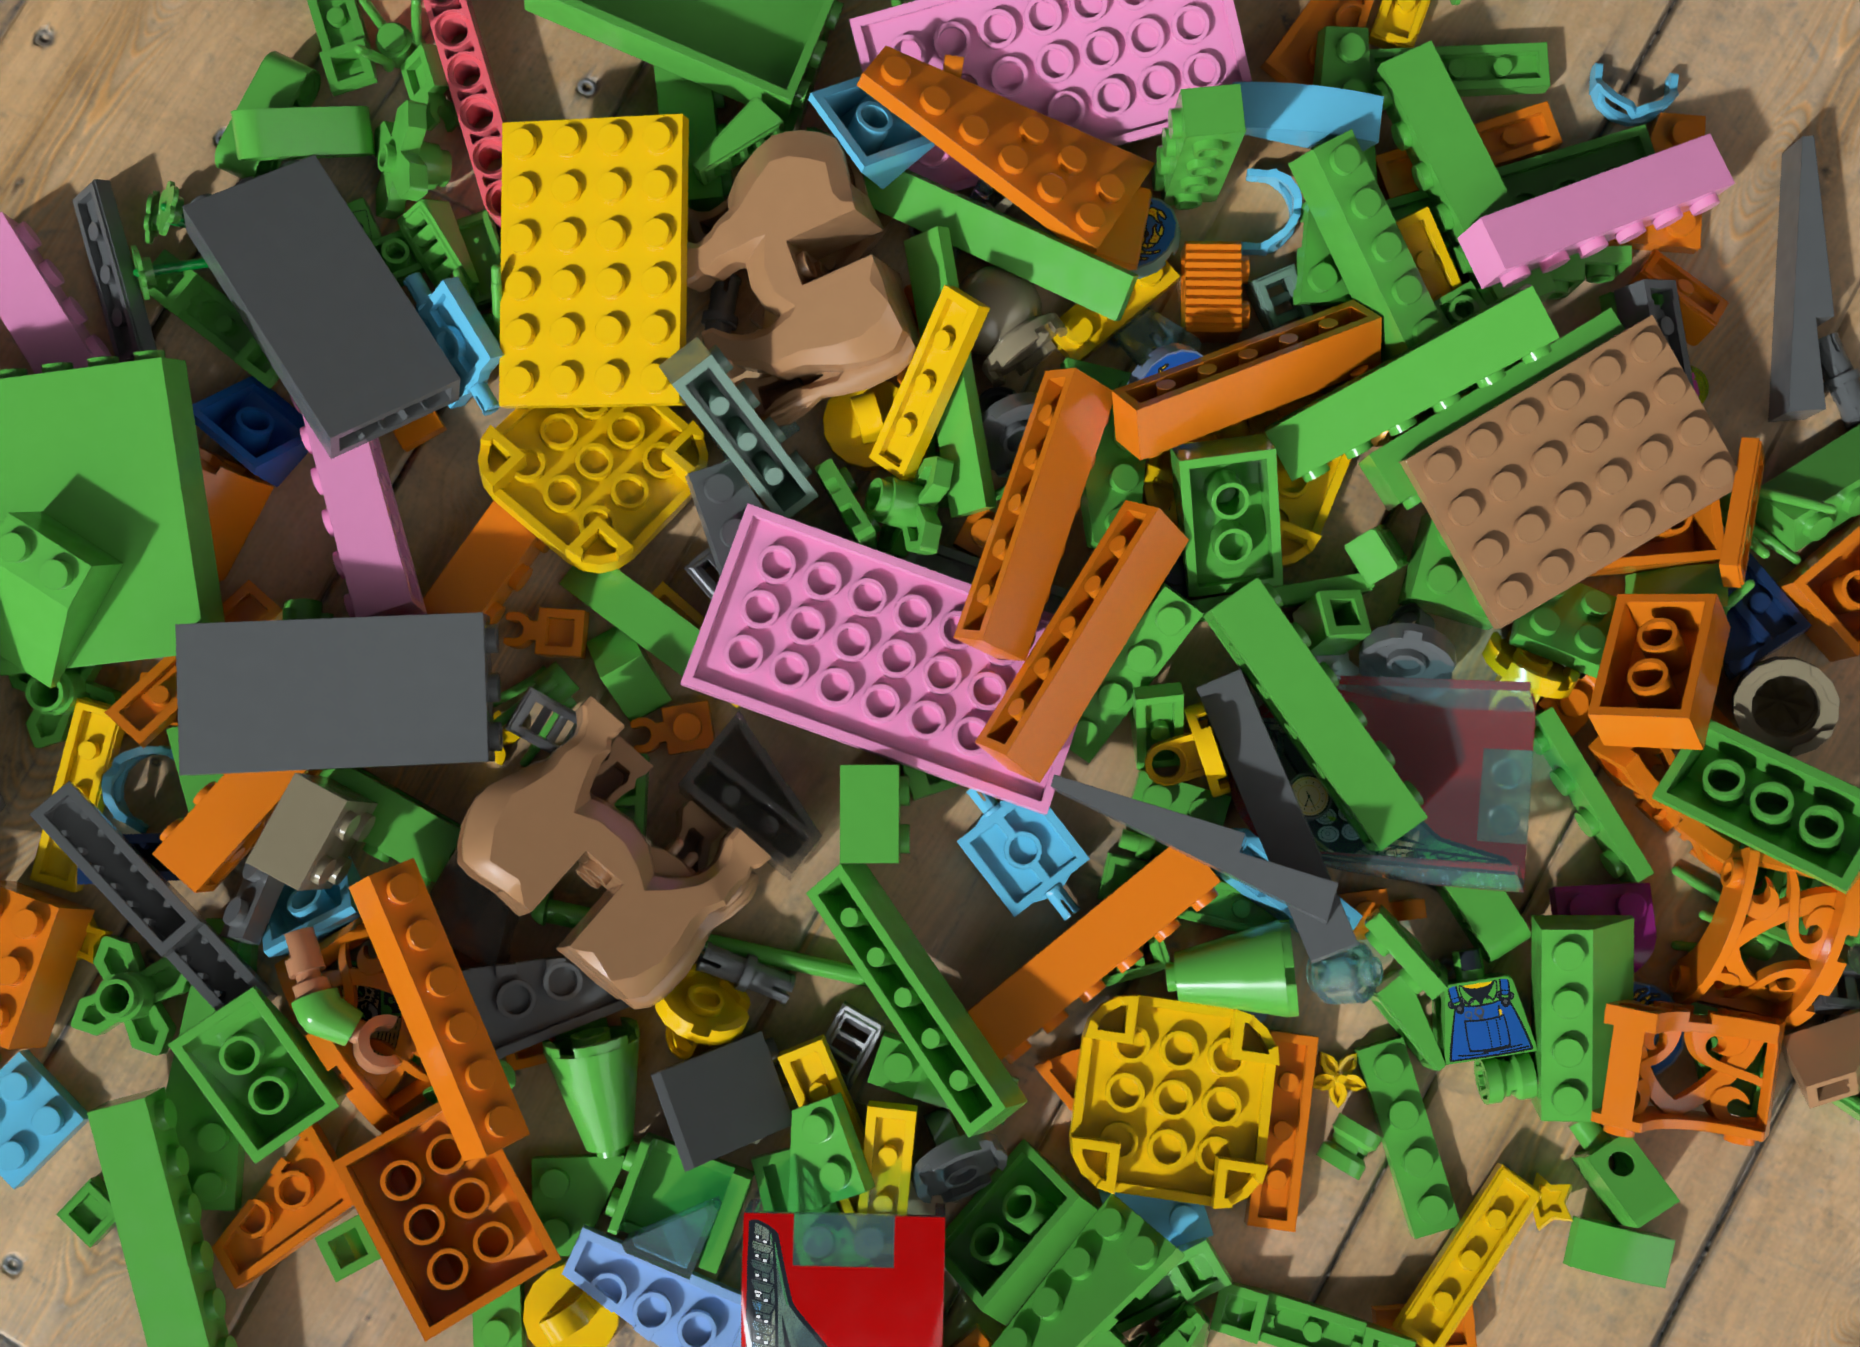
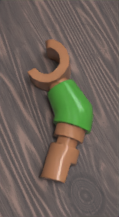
M306 927L284 934L291 958L285 961L289 978L296 979L297 985L292 987L296 1000L291 1005L299 1024L308 1034L345 1046L348 1041L354 1043V1058L358 1065L366 1072L379 1075L390 1073L398 1068L402 1061L396 1054L381 1056L375 1053L370 1046V1036L380 1031L389 1033L398 1017L384 1014L377 1015L367 1022L362 1020L363 1012L341 998L338 988H332L329 977L322 976L321 970L325 969L326 966L314 928Z

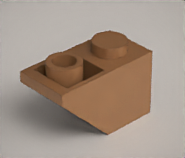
M1860 1009L1846 1011L1837 1019L1816 1026L1813 1024L1801 1025L1784 1036L1782 1040L1784 1059L1810 1109L1859 1094Z

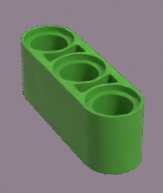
M272 51L262 61L236 110L311 107L320 89L321 75L319 71L277 51ZM232 118L215 151V164L217 168L240 179L250 176L258 177L279 168L283 161H238Z
M367 106L254 108L231 111L238 161L304 159L315 155L317 159L375 155L370 112Z
M1431 835L1419 842L1426 846L1414 845L1412 847L1415 849L1483 858L1482 855L1439 842ZM1418 852V855L1425 856L1423 857L1422 864H1428V860L1430 871L1440 876L1437 855L1430 857L1432 853ZM1438 854V858H1446V859H1449V858L1453 857V856H1447V855H1440V854ZM1457 857V858H1458V861H1467V862H1468L1469 860H1472V859ZM1452 858L1448 861L1450 873L1452 876L1460 878L1457 860ZM1443 860V866L1448 867L1447 860ZM1474 860V862H1468L1471 878L1479 880L1476 862L1487 864L1486 861ZM1462 863V864H1463V868H1462V869H1466V873H1467V876H1466V877H1469V874H1468V871H1467V863ZM1487 864L1489 879L1491 881H1497L1496 876L1494 879V874ZM1481 865L1482 871L1486 872L1485 865ZM1434 885L1474 948H1481L1482 958L1486 962H1494L1531 938V932L1526 922L1505 891Z

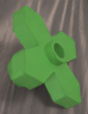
M411 100L404 101L397 108L395 122L383 121L375 129V157L378 159V168L381 171L376 188L377 217L397 219L404 213L407 200L418 202L428 193V190H434L437 186L445 187L450 180L452 171L450 152L441 149L439 144L423 141L427 130L425 103Z
M938 456L924 458L913 481L900 480L892 474V476H887L884 479L875 478L871 482L866 492L864 507L866 513L872 515L876 522L883 523L877 548L878 551L897 558L906 557L908 551L920 555L936 554L942 524L937 516L938 503L950 488L954 467L953 461Z
M104 664L66 668L57 686L49 688L28 673L8 675L12 688L25 692L28 703L34 708L26 721V726L35 748H44L66 741L77 698L87 697L113 705L123 696L121 691L93 682Z
M116 935L104 936L101 939L93 961L103 981L100 983L96 993L79 999L71 1026L98 1036L106 1034L124 1022L132 1048L155 1056L167 1053L170 1048L167 1044L173 1040L177 1027L162 1001L189 992L191 984L166 957L161 958L146 968L137 942Z

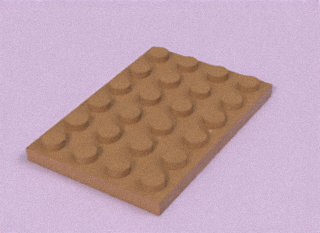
M1653 315L1643 318L1400 461L1401 466L1494 629H1501L1732 492L1735 472L1738 470Z

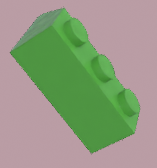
M1025 1139L1008 1156L1007 1166L1004 1170L1001 1171L998 1168L991 1176L992 1182L979 1190L945 1229V1269L982 1312L1005 1326L1009 1325L1099 1210V1207L1076 1184Z

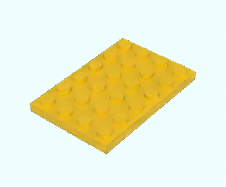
M684 114L502 123V299L500 301V349L504 356L499 358L500 407L522 409L686 406V402L659 367V365L686 345L689 119Z

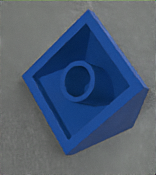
M253 376L192 404L195 425L254 475L276 487L285 480L308 453L300 435V427L305 426L303 415L275 391L267 388Z

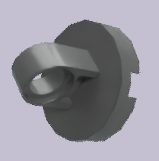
M998 386L984 391L979 396L990 468L996 472L998 477H1009L1037 393H1016L1010 388Z
M1408 603L1399 607L1391 615L1387 625L1377 627L1371 631L1372 634L1366 637L1359 646V673L1369 684L1388 693L1392 692V686L1410 688L1409 696H1421L1437 692L1449 685L1452 680V672L1456 667L1455 646L1447 636L1435 630L1434 619L1415 603Z
M941 1107L923 1115L936 1147L918 1160L911 1171V1181L917 1196L924 1203H931L932 1196L941 1195L944 1203L970 1196L992 1182L989 1172L996 1166L1001 1171L1007 1166L1008 1156L1000 1139L995 1134L985 1132L969 1138L967 1134L959 1136L947 1108Z

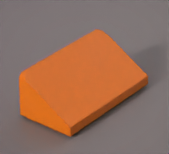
M1141 186L1138 188L1094 255L1127 270H1137L1152 198L1150 189Z
M1655 249L1647 256L1626 284L1627 286L1643 279L1676 280L1686 343L1691 346L1698 345L1717 326L1729 304L1719 294Z

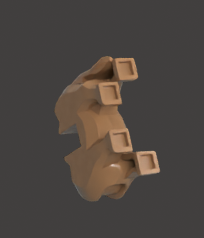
M798 130L772 135L753 152L741 167L725 201L709 212H698L688 208L687 286L702 293L710 289L716 281L724 282L739 269L746 268L750 286L765 309L762 329L751 334L737 335L710 328L702 332L705 346L709 350L716 344L733 366V369L727 373L730 379L743 374L745 371L771 374L768 377L743 378L734 383L737 386L744 381L761 403L754 409L756 414L762 421L770 416L778 427L790 425L808 413L823 398L870 389L898 375L910 364L917 349V344L920 341L916 318L905 295L900 273L872 254L829 273L824 262L819 260L884 230L868 197L863 173H861L845 149L842 148L837 138L820 132Z
M590 696L576 710L577 726L571 739L555 749L547 759L534 762L520 771L487 786L481 794L476 796L461 824L457 843V863L469 877L496 894L519 917L531 913L575 862L578 863L580 866L575 871L584 881L595 889L603 885L607 891L556 949L616 999L623 1000L635 1010L650 1008L667 997L687 976L702 952L712 930L731 918L751 901L759 880L758 875L753 870L764 865L771 859V856L746 833L736 827L727 831L721 838L716 855L710 865L707 866L711 843L719 837L724 829L692 800L683 803L676 811V834L674 841L668 843L664 849L650 846L634 820L615 808L614 804L623 794L632 790L635 787L636 779L646 775L653 765L618 735L625 728L624 724L595 698Z

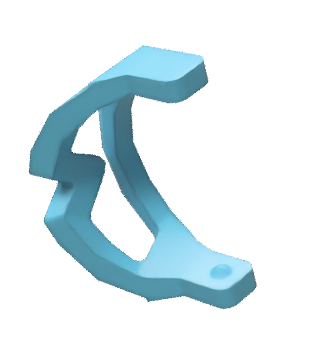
M1594 63L1590 71L1589 95H1591L1596 109L1609 121L1625 127L1640 126L1653 121L1679 95L1677 90L1679 74L1670 73L1665 80L1663 99L1637 107L1632 100L1618 94L1602 80L1603 63ZM1605 97L1624 108L1628 115L1615 110L1607 104Z
M1250 168L1246 172V181L1266 183L1282 194L1288 206L1290 219L1282 230L1262 243L1241 242L1242 255L1266 256L1280 249L1292 237L1301 215L1302 194L1292 177L1277 170V168L1270 170Z
M139 746L122 752L113 759L111 768L103 774L101 782L103 801L114 816L113 818L140 833H146L150 826L134 817L126 804L124 784L128 772L139 761L151 755H165L174 760L170 746H146L145 748Z

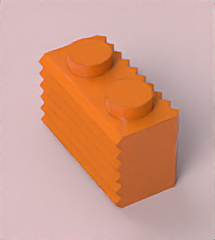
M1185 241L1181 250V342H1227L1231 344L1237 341L1242 329H1248L1250 304L1249 301H1242L1241 285L1248 283L1250 260L1249 256H1242L1241 241Z

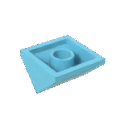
M861 76L811 92L808 100L858 169L882 189L935 146L934 143L859 88L857 83Z
M353 860L342 882L338 885H333L331 889L297 891L286 884L284 885L262 937L263 952L268 957L290 955L284 936L286 933L301 928L313 927L319 941L360 917L349 890V886L362 880Z

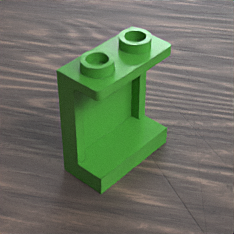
M648 1132L641 1139L640 1143L633 1141L628 1149L622 1169L629 1171L623 1190L615 1187L608 1202L605 1216L612 1219L607 1232L617 1235L620 1231L685 1254L700 1260L699 1268L717 1274L753 1181L754 1171L716 1158L685 1172L675 1142Z

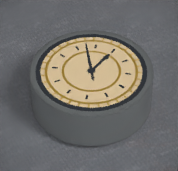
M1305 772L1290 779L1307 822L1314 821L1328 812L1332 804V798L1314 773Z

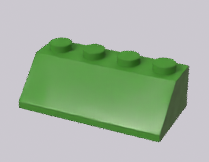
M1711 719L1704 750L1680 749L1652 795V799L1845 894L1849 892L1860 878V788Z
M1531 915V1031L1537 1047V1051L1531 1052V1059L1534 1063L1538 1084L1537 1096L1532 1098L1531 1102L1541 1121L1592 1122L1590 1121L1592 1110L1602 1107L1614 1025L1603 1023L1606 1003L1633 1000L1634 917L1632 915Z

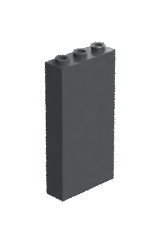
M315 155L302 160L287 161L274 171L258 177H246L237 182L233 187L215 194L200 195L193 199L191 203L182 206L186 231L331 459L459 400L461 378Z
M484 612L175 624L179 775H216L495 762V751H502L501 722H494L493 702L501 701V680L499 673H492L491 653H499V630L497 624H490V616Z

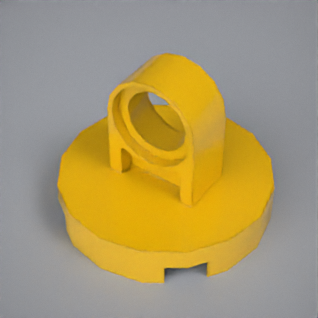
M884 381L870 389L831 397L828 400L823 415L824 435L830 449L838 459L863 471L884 469L871 460L869 456L899 390L893 383Z
M1498 631L1493 632L1482 652L1485 662L1498 674L1490 688L1489 704L1500 705L1497 701L1498 696L1502 692L1511 689L1518 690L1525 696L1522 706H1536L1541 696L1555 699L1569 697L1580 677L1579 671L1564 667L1559 663L1510 645L1511 631H1509L1506 639H1502Z
M1202 702L1184 707L1191 732L1160 741L1150 747L1145 757V769L1149 778L1156 784L1169 786L1206 775L1213 798L1231 793L1227 779L1218 781V779L1227 777L1211 727L1207 719L1199 722L1197 719L1206 716ZM1162 750L1173 751L1180 758V767L1171 776H1161L1152 767L1153 757Z
M694 964L687 976L667 997L655 1004V1009L666 1025L665 1036L669 1049L677 1058L685 1060L706 1052L711 1045L728 1044L740 1037L750 1017L748 1016V1009L751 1003L747 993L735 990L733 983L707 973L699 972L696 970V964ZM688 1040L693 1041V1046L690 1045Z
M567 1261L551 1266L533 1283L524 1301L523 1322L529 1340L535 1347H606L617 1331L620 1316L615 1312H610L562 1274Z

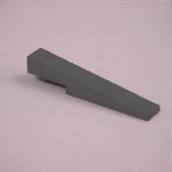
M1802 136L1782 153L1768 422L1806 420L1826 409L1817 327L1835 315L1814 136Z
M1241 669L1197 687L1198 694L1268 861L1332 881L1286 770L1281 763ZM1337 892L1327 925L1288 906L1312 964L1359 946Z
M1054 775L1051 787L1058 793L1327 925L1339 883L1243 854L1247 836L1243 832Z
M68 781L29 814L160 956L166 957L216 1011L254 985L270 1001H273L278 996L72 782Z

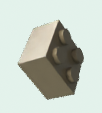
M295 773L245 863L297 891L331 889L333 885L340 884L347 875L352 864V860L348 857L357 841L362 842L372 830L376 817L372 814L378 803L329 777Z

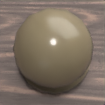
M983 267L966 275L959 285L960 290L990 307L971 352L987 357L981 369L993 387L1005 385L1006 379L1003 376L1015 369L1022 376L1038 365L1057 348L1052 342L1053 337L1056 334L1059 337H1063L1068 333L1067 327L1056 313H1047L1041 316V298L1032 282L1000 267Z
M1774 656L1753 664L1740 676L1732 692V713L1741 734L1789 756H1798L1816 750L1831 737L1839 719L1840 698L1833 682L1819 668L1796 657Z

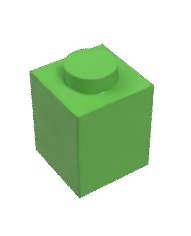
M1361 589L1318 591L1292 613L1294 622H1297L1304 629L1311 640V646L1308 649L1313 656L1344 655L1372 634Z

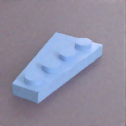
M586 1224L583 1225L562 1274L610 1312H615L632 1325L633 1330L648 1341L651 1340L659 1347H741V1291ZM752 1300V1301H754V1302H752V1303H753V1306H754L755 1310H758V1311H759V1309H760V1307H761V1305H762V1304H759V1303H762V1302H759V1301H756V1300Z

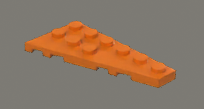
M885 46L862 73L857 83L859 88L1060 239L1092 254L1098 250L1155 165V163L889 46Z

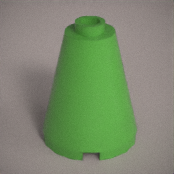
M1278 919L1174 952V962L1165 963L1168 992L1177 991L1179 1001L1288 1018L1299 1016L1289 919Z
M603 1017L555 1036L556 1040L553 1042L549 1039L542 1041L543 1054L584 1147L588 1152L596 1153L598 1158H612L625 1152V1147L634 1140L640 1031L637 1020L629 1017H620L622 1026H608L607 1017Z

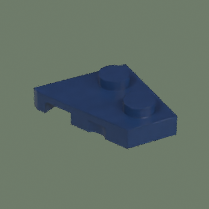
M1749 553L1745 582L1749 579L1754 580L1755 586L1726 615L1731 628L1723 665L1729 680L1737 677L1753 664L1762 661L1801 636L1812 626L1751 553ZM1728 587V596L1738 588Z

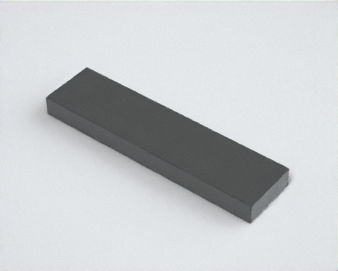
M94 179L72 201L114 354L119 357V363L134 361V352L157 350L139 283L137 277L133 274L134 265L110 180Z

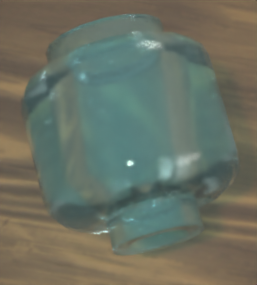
M1358 941L1359 946L1313 964L1309 958L1306 967L1307 982L1310 989L1317 993V996L1322 1001L1334 1005L1364 1004L1373 997L1376 987L1382 983L1383 967L1380 959L1374 957L1372 950L1364 942Z

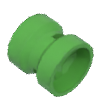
M1528 1052L1507 1055L1505 1059L1494 1057L1474 1061L1475 1081L1484 1104L1501 1103L1505 1097H1510L1511 1094L1519 1100L1532 1099L1537 1096L1536 1071Z
M1339 1112L1333 1123L1334 1133L1332 1140L1322 1142L1316 1155L1351 1177L1360 1180L1366 1169L1364 1157H1367L1369 1152L1376 1151L1382 1137Z

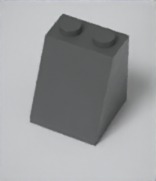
M758 1031L651 1073V1078L685 1172L791 1126L792 1110L799 1107L789 1084L781 1085L775 1070V1067L780 1065L777 1058L779 1051L773 1037L764 1039L762 1031Z

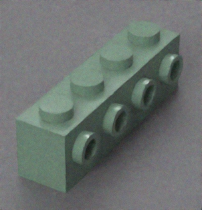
M696 337L659 365L675 390L771 512L791 518L819 496L806 479L813 472L796 450L788 456L780 445L787 438L774 420L769 416L762 421L754 411L761 403L744 381L735 386L727 376V373L733 369V366L716 344L708 350L700 339Z

